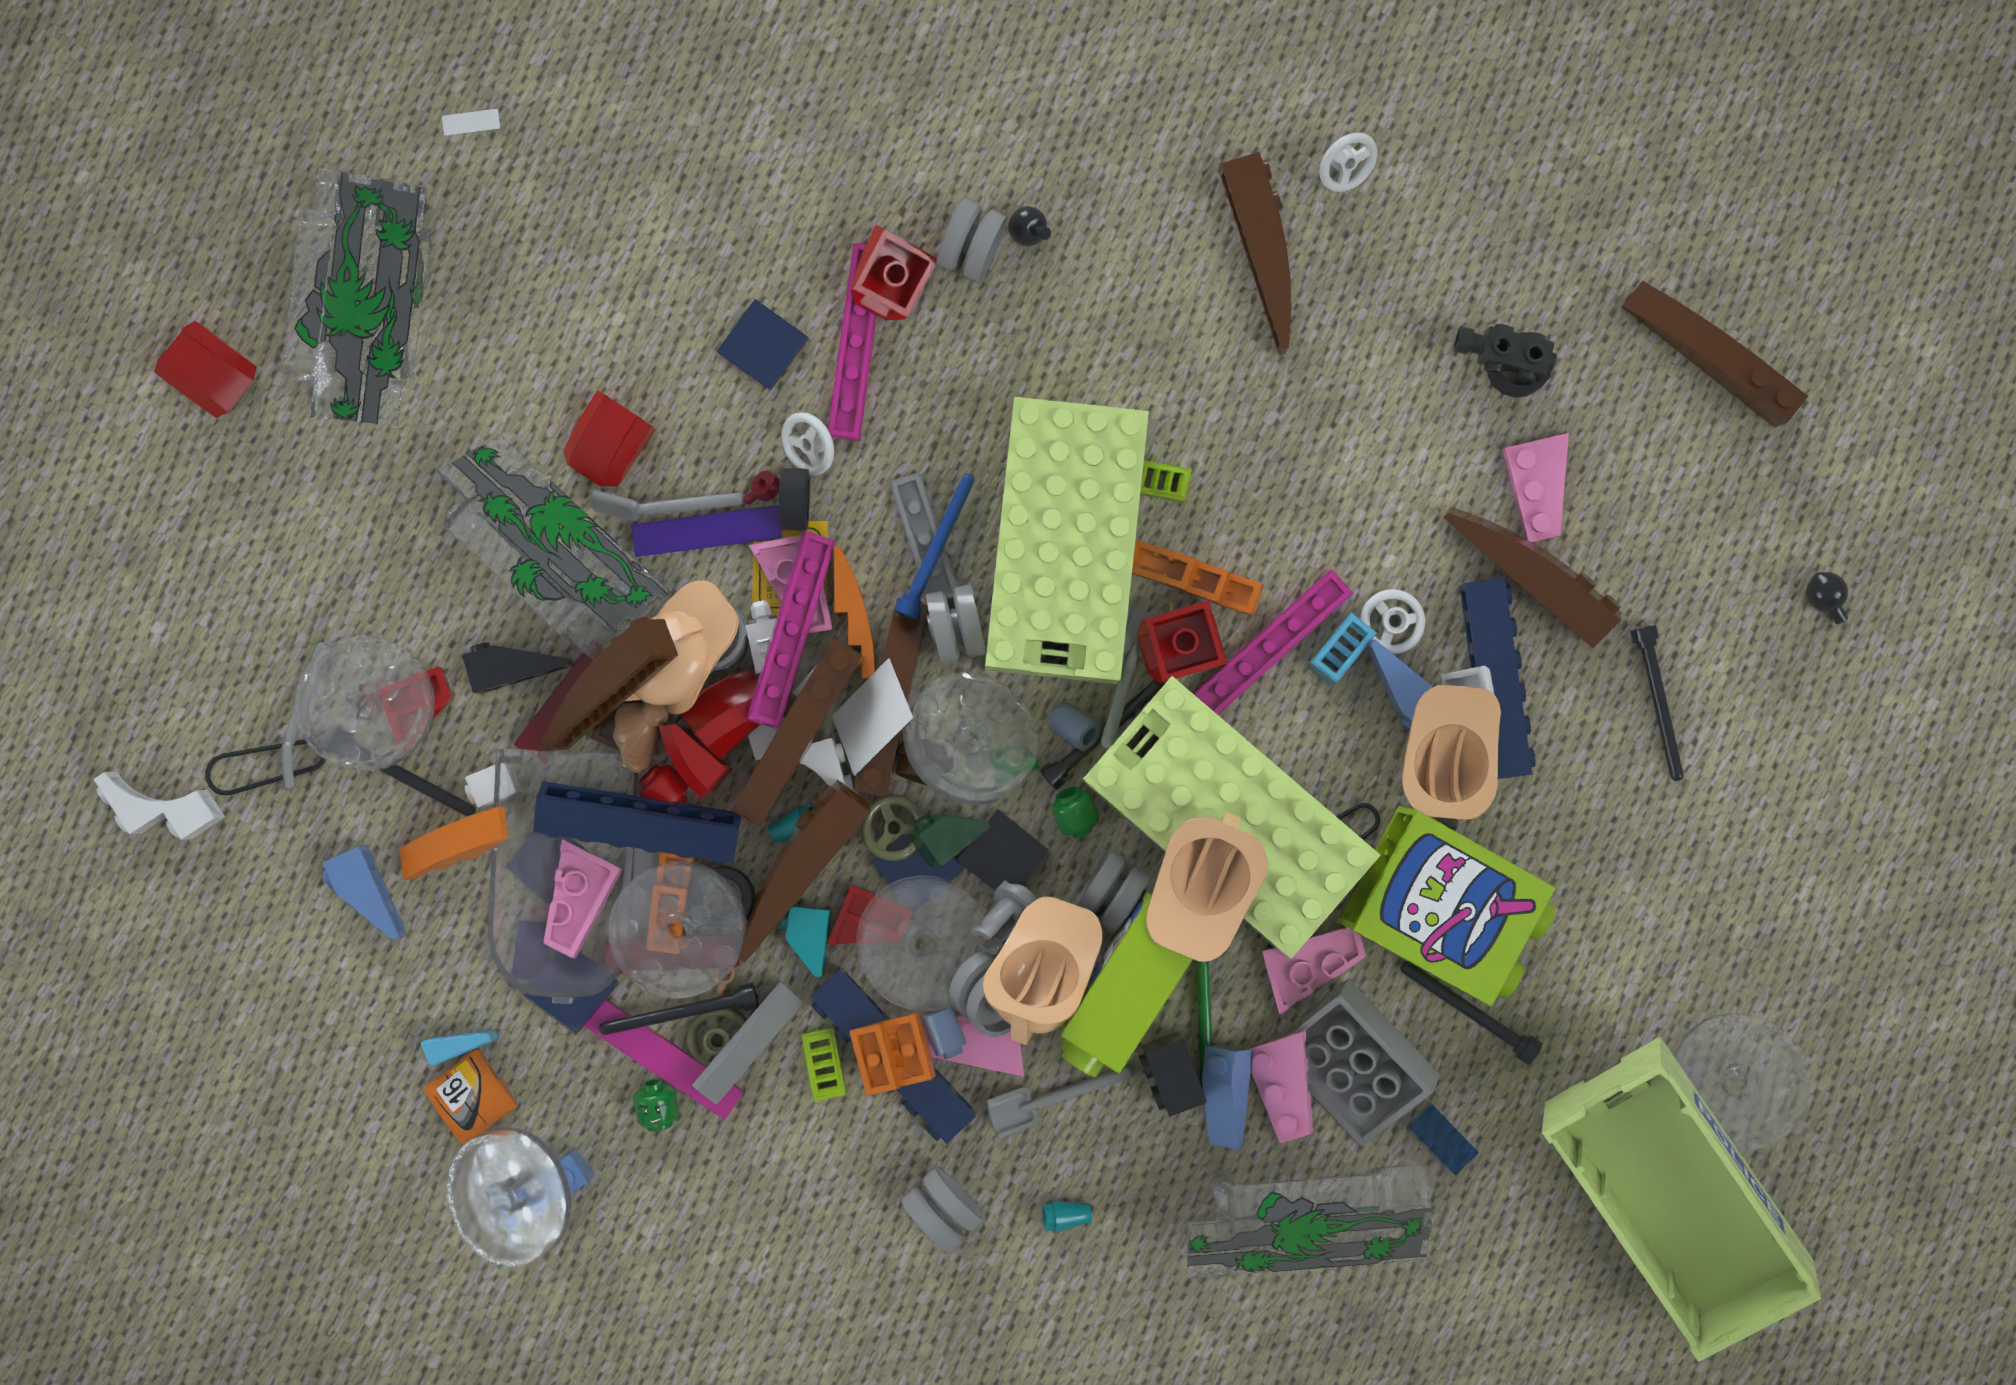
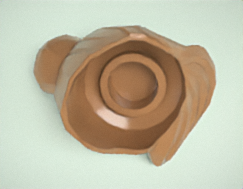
M634 702L623 703L616 711L613 739L620 750L624 764L635 773L644 772L652 763L653 755L659 756L660 754L656 746L661 734L659 725L665 724L668 720V711L664 705L648 703L644 705Z

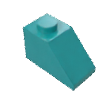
M793 905L782 918L781 931H786V941L815 977H822L825 969L832 909Z

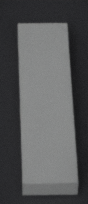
M920 472L889 482L918 571L938 530ZM944 547L924 591L925 594L942 591L946 595L947 601L953 599V590L958 586Z
M779 982L692 1086L717 1105L804 1002Z

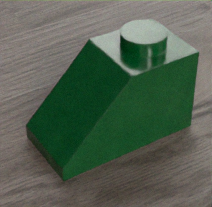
M928 813L920 817L913 824L915 828L907 835L928 866L942 867L991 826L987 821L949 815H931Z

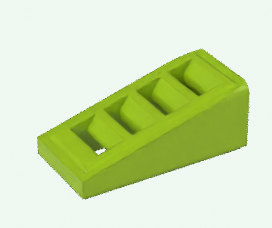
M1144 460L1140 495L1183 504L1186 499L1192 469ZM1147 470L1154 471L1150 488L1144 487ZM1160 472L1166 474L1163 490L1157 489ZM1173 475L1179 476L1176 492L1170 491Z
M834 1027L801 1034L814 1102L846 1095L848 1089ZM829 1039L830 1045L812 1049V1042ZM832 1053L831 1059L814 1061V1056ZM834 1066L835 1072L817 1075L816 1069ZM837 1080L836 1086L820 1089L819 1083Z

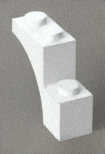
M760 724L748 735L755 760H761L777 732L776 729ZM834 738L812 743L801 764L815 771L827 785L832 786L838 779L851 790H854L851 774L845 776L842 766L843 762H847L842 743L836 744Z
M103 772L94 778L95 783L99 787L97 788L99 797L104 803L110 804L116 813V823L124 832L129 834H142L167 818L166 825L169 831L181 840L194 839L225 818L208 790H196L182 798L164 801L150 798L134 790L121 778L118 772Z

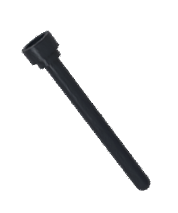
M1657 625L1634 629L1630 631L1632 643H1636L1637 649L1642 651L1670 777L1674 781H1681L1684 777V772L1654 647L1657 645L1656 639L1659 638Z
M1154 679L1127 702L1119 727L1150 701L1166 682L1159 683ZM1106 722L1101 725L1100 734L1090 748L1085 751L1075 748L1060 762L1055 761L1053 764L1049 762L1039 771L1056 791L1066 783L1065 778L1069 776L1067 772L1101 743Z
M339 728L330 740L327 750L338 757L343 755L349 757L351 755L467 817L475 814L476 808L474 805L357 744V740L353 738V734L343 728Z
M1409 962L1401 964L1400 969L1403 974L1513 1047L1512 1051L1517 1053L1516 1057L1529 1065L1537 1057L1542 1048V1042L1531 1035L1528 1037L1524 1034L1519 1036Z
M753 982L740 985V989L734 990L733 994L606 1021L600 1024L599 1031L603 1035H609L736 1006L738 1009L744 1008L745 1011L757 1009L759 1005L755 985Z

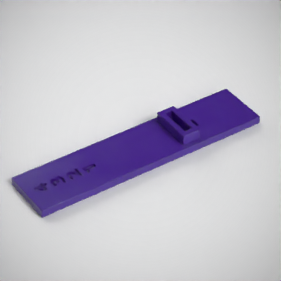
M778 505L631 524L635 557L782 538L779 526Z

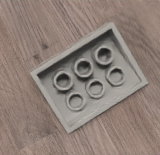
M1349 978L1325 996L1287 1033L1290 1034L1306 1028L1305 1053L1306 1058H1308L1309 1068L1307 1071L1308 1091L1361 1146L1365 1145L1434 1092L1440 1074Z

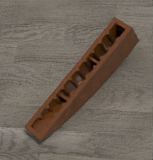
M1255 152L1222 163L1219 174L1278 355H1282L1289 348L1291 325V278L1287 245L1279 210H1282V203L1278 192L1272 191L1269 179H1272V173L1268 161H1262L1260 152Z
M1642 281L1622 305L1623 309L1776 428L1789 422L1808 398V395L1730 335L1648 283Z
M1450 507L1446 511L1444 519L1592 648L1621 621L1622 612L1619 611L1621 608L1620 604L1610 595L1606 594L1603 597L1594 589L1596 586L1595 582L1585 573L1581 572L1578 575L1574 570L1543 548L1487 519L1454 507Z
M921 604L922 611L917 621L910 620L896 612L893 613L881 663L882 665L888 658L890 659L907 703L909 702L928 613V606L926 604ZM902 729L857 773L853 791L887 797Z
M637 618L630 623V627L611 640V644L584 670L564 698L539 745L541 752L568 750L678 656L665 619Z
M833 638L777 730L732 811L756 826L762 827L865 659L863 655Z
M838 779L832 786L826 785L817 796L816 801L818 803L811 811H804L795 824L796 830L777 856L765 878L750 912L739 946V960L745 963L871 813L869 802Z

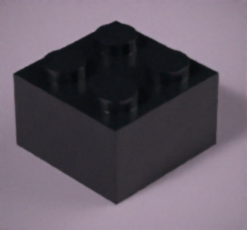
M1179 1032L1141 1045L1144 1054L1138 1057L1147 1079L1153 1077L1156 1085L1150 1088L1159 1111L1166 1109L1168 1116L1171 1117L1207 1103L1185 1042Z

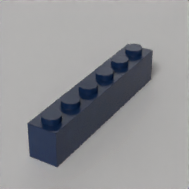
M1505 578L1464 583L1459 585L1470 667L1486 666L1490 669L1494 695L1500 704L1498 779L1533 775L1532 767H1535L1536 759L1533 748H1529L1527 735L1531 734V724L1528 715H1524L1522 702H1526V689L1524 683L1519 682L1518 670L1522 667V660L1519 650H1515L1513 637L1517 636V625L1515 618H1510L1509 604H1512L1511 587L1506 585Z
M543 781L536 799L533 832L542 833L548 837L574 838L585 843H606L617 848H638L649 853L664 852L676 854L681 858L696 857L708 859L714 863H733L741 816L734 811L667 802Z
M842 967L811 995L814 1001L811 1005L813 1009L823 1019L829 1017L837 1025L834 1031L846 1044L850 1041L852 1042L850 1030L890 1019ZM934 1067L936 1077L932 1080L901 1086L896 1090L904 1098L902 1101L903 1106L914 1117L919 1114L927 1122L924 1126L927 1132L936 1141L942 1138L947 1144L976 1117V1111Z

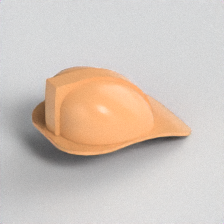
M704 580L684 585L663 606L659 613L651 618L665 619L678 656L626 701L642 700L648 704L664 705L671 714L685 713L696 702L708 675L734 640L739 625L736 611L718 587L712 582Z
M1438 685L1426 691L1419 699L1412 719L1402 772L1403 792L1414 810H1418L1430 817L1473 819L1483 814L1492 804L1498 786V738L1501 710L1498 699L1489 690L1476 687Z
M1227 811L1224 812L1221 821L1210 817H1197L1184 822L1173 833L1169 840L1147 910V929L1155 943L1201 962L1218 958L1230 946L1267 872L1266 851L1262 843L1254 835L1239 829L1241 817Z
M1046 896L1033 901L1021 913L1009 938L988 968L983 981V992L987 1002L1011 1025V1040L1027 1045L1033 1033L1043 1034L1054 1031L1064 1025L1077 1011L1102 944L1101 924L1098 917L1092 911L1054 897Z

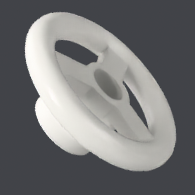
M1351 133L1341 137L1329 147L1322 158L1319 171L1321 182L1327 189L1333 192H1345L1357 187L1367 179L1374 169L1378 155L1377 145L1373 138L1364 133ZM1362 143L1365 147L1356 151L1350 144ZM1367 158L1361 171L1350 179L1352 170L1356 168L1359 162ZM1330 165L1340 172L1337 182L1330 178Z
M805 412L795 413L785 421L782 429V444L790 462L796 468L808 469L809 475L815 476L825 473L830 468L834 458L833 440L826 426L817 417ZM799 422L809 424L810 427L805 434L801 436L792 434L795 424ZM793 446L799 447L807 454L812 465L802 461ZM824 451V458L821 461L818 454Z
M1387 589L1376 593L1366 602L1362 609L1360 620L1371 628L1370 617L1375 608L1382 616V625L1384 627L1381 639L1379 640L1374 636L1372 640L1378 641L1392 654L1404 653L1412 649L1420 641L1425 630V614L1420 603L1411 594L1402 590ZM1388 599L1401 600L1408 604L1414 613L1408 614L1400 607L1389 609L1383 601ZM1391 615L1398 618L1399 624L1397 627L1390 625L1389 618ZM1416 623L1410 638L1400 644H1390L1394 634H1399L1405 631L1409 624Z

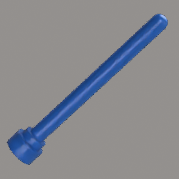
M966 473L962 476L908 594L904 593L902 598H898L893 611L913 621L918 620L922 611L920 607L922 601L920 598L974 484L975 478L972 474Z

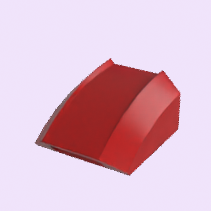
M875 225L853 279L851 294L854 304L885 320H905L908 318L933 271L937 258L890 231Z
M194 321L182 328L180 334L161 358L157 359L154 373L208 413L218 418L228 413L251 385L257 366L204 325Z
M597 390L566 444L564 455L567 465L599 486L618 487L656 429Z
M1209 600L1141 620L1136 636L1147 673L1159 683L1168 681L1171 676L1177 679L1228 664Z
M750 669L727 676L701 689L694 705L687 712L681 714L700 740L720 759L760 725L746 720L758 681Z
M678 724L659 725L663 743L677 772L700 799L703 796L707 798L732 772L733 768L722 758H718L686 726Z

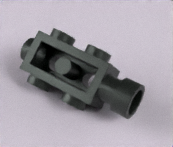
M1495 324L1494 327L1490 326L1485 330L1484 335L1474 333L1472 328L1460 326L1453 346V352L1465 355L1468 352L1478 354L1477 363L1483 364V370L1488 373L1501 375L1504 370L1517 373L1516 379L1534 383L1536 378H1543L1547 375V372L1551 373L1557 358V354L1553 353L1555 342L1546 340L1545 335L1536 332H1527L1526 335L1516 333L1513 327L1504 324ZM1498 341L1507 344V351H1500L1498 349ZM1530 350L1538 351L1540 354L1539 359L1531 358Z

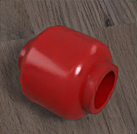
M655 764L639 780L641 785L639 795L641 797L684 804L688 800V797L685 795L688 785L670 765L659 767Z

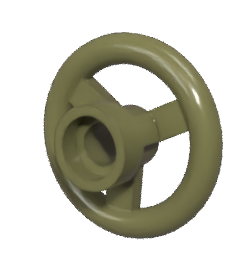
M887 795V797H880L869 805L871 813L861 824V835L866 847L874 855L888 861H899L910 857L917 851L912 842L906 848L898 851L885 850L890 841L898 840L903 834L911 832L915 826L904 824L900 817L893 814L890 805L905 807L912 813L915 821L924 816L919 806L909 798L901 795ZM880 810L883 818L878 823V833L881 837L875 842L871 834V822L876 812ZM892 821L898 826L895 834L889 833L887 829L888 824Z
M727 1008L696 1015L693 1018L686 1035L687 1048L693 1059L708 1067L712 1062L709 1060L712 1055H718L733 1037L728 1031L720 1027L716 1016L728 1017L741 1028L746 1019L736 1010ZM706 1021L710 1030L703 1038L705 1049L700 1053L696 1043V1035L701 1024ZM715 1034L723 1037V1045H716L713 1042Z

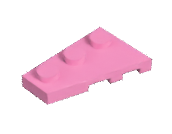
M1569 433L1503 449L1524 537L1532 543L1561 535Z
M801 535L749 545L780 601H782ZM824 582L808 635L833 630Z
M562 839L560 861L554 880L556 883L553 900L550 903L543 943L576 959L622 869Z
M1346 927L1312 935L1292 959L1281 954L1275 947L1261 950L1279 1015L1302 998H1306L1315 992V989L1330 979H1334L1366 957L1361 936Z
M957 1016L967 1044L962 1046L963 1052L961 1054L944 1059L943 1054L936 1056L922 1021L931 1057L1024 1077L1021 1044L1011 1040V1031L996 1037L983 1035L968 1019L963 1016Z
M1306 1028L1246 1048L1253 1050L1251 1073L1280 1144L1310 1135L1313 1132L1310 1091H1308L1307 1071L1309 1070L1308 1058H1306L1305 1053Z

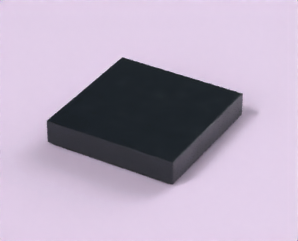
M997 809L988 821L991 827L970 843L957 859L960 864L994 891L1004 880L1009 884L1022 885L1049 851V849Z

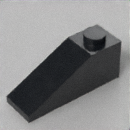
M490 642L471 646V652L462 655L472 692L476 694L490 692L574 665L572 659L494 645L490 646Z

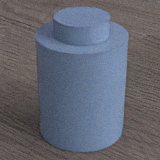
M1067 702L1056 706L1049 716L1050 729L1080 751L1090 748L1100 734V724L1071 703Z
M952 1005L922 1017L936 1056L943 1054L944 1059H948L963 1052L962 1046L967 1044Z

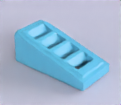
M1351 612L1307 666L1328 684L1334 686L1377 633ZM1349 626L1363 637L1361 642L1346 631ZM1341 637L1355 649L1351 652L1337 640ZM1331 648L1335 649L1346 660L1344 662L1340 661L1329 650ZM1324 658L1338 670L1333 672L1321 660Z
M489 1030L433 1037L422 1041L421 1046L429 1066L432 1065L433 1067L498 1039L497 1037L499 1036L497 1031Z

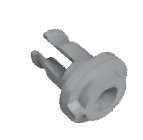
M1004 880L994 892L996 905L985 916L979 928L976 927L971 932L974 937L978 935L985 937L979 944V947L986 953L996 955L1000 951L999 947L1009 938L1021 913L1028 905L1037 900L1022 885L1009 884Z

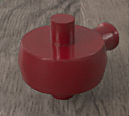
M762 471L757 474L751 483V492L743 496L744 501L751 505L757 499L766 502L775 498L779 493V477L771 471Z

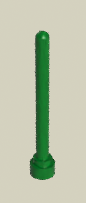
M1193 959L1192 961H1196L1200 1079L1203 1090L1202 1073L1205 1046H1212L1209 961L1201 962Z

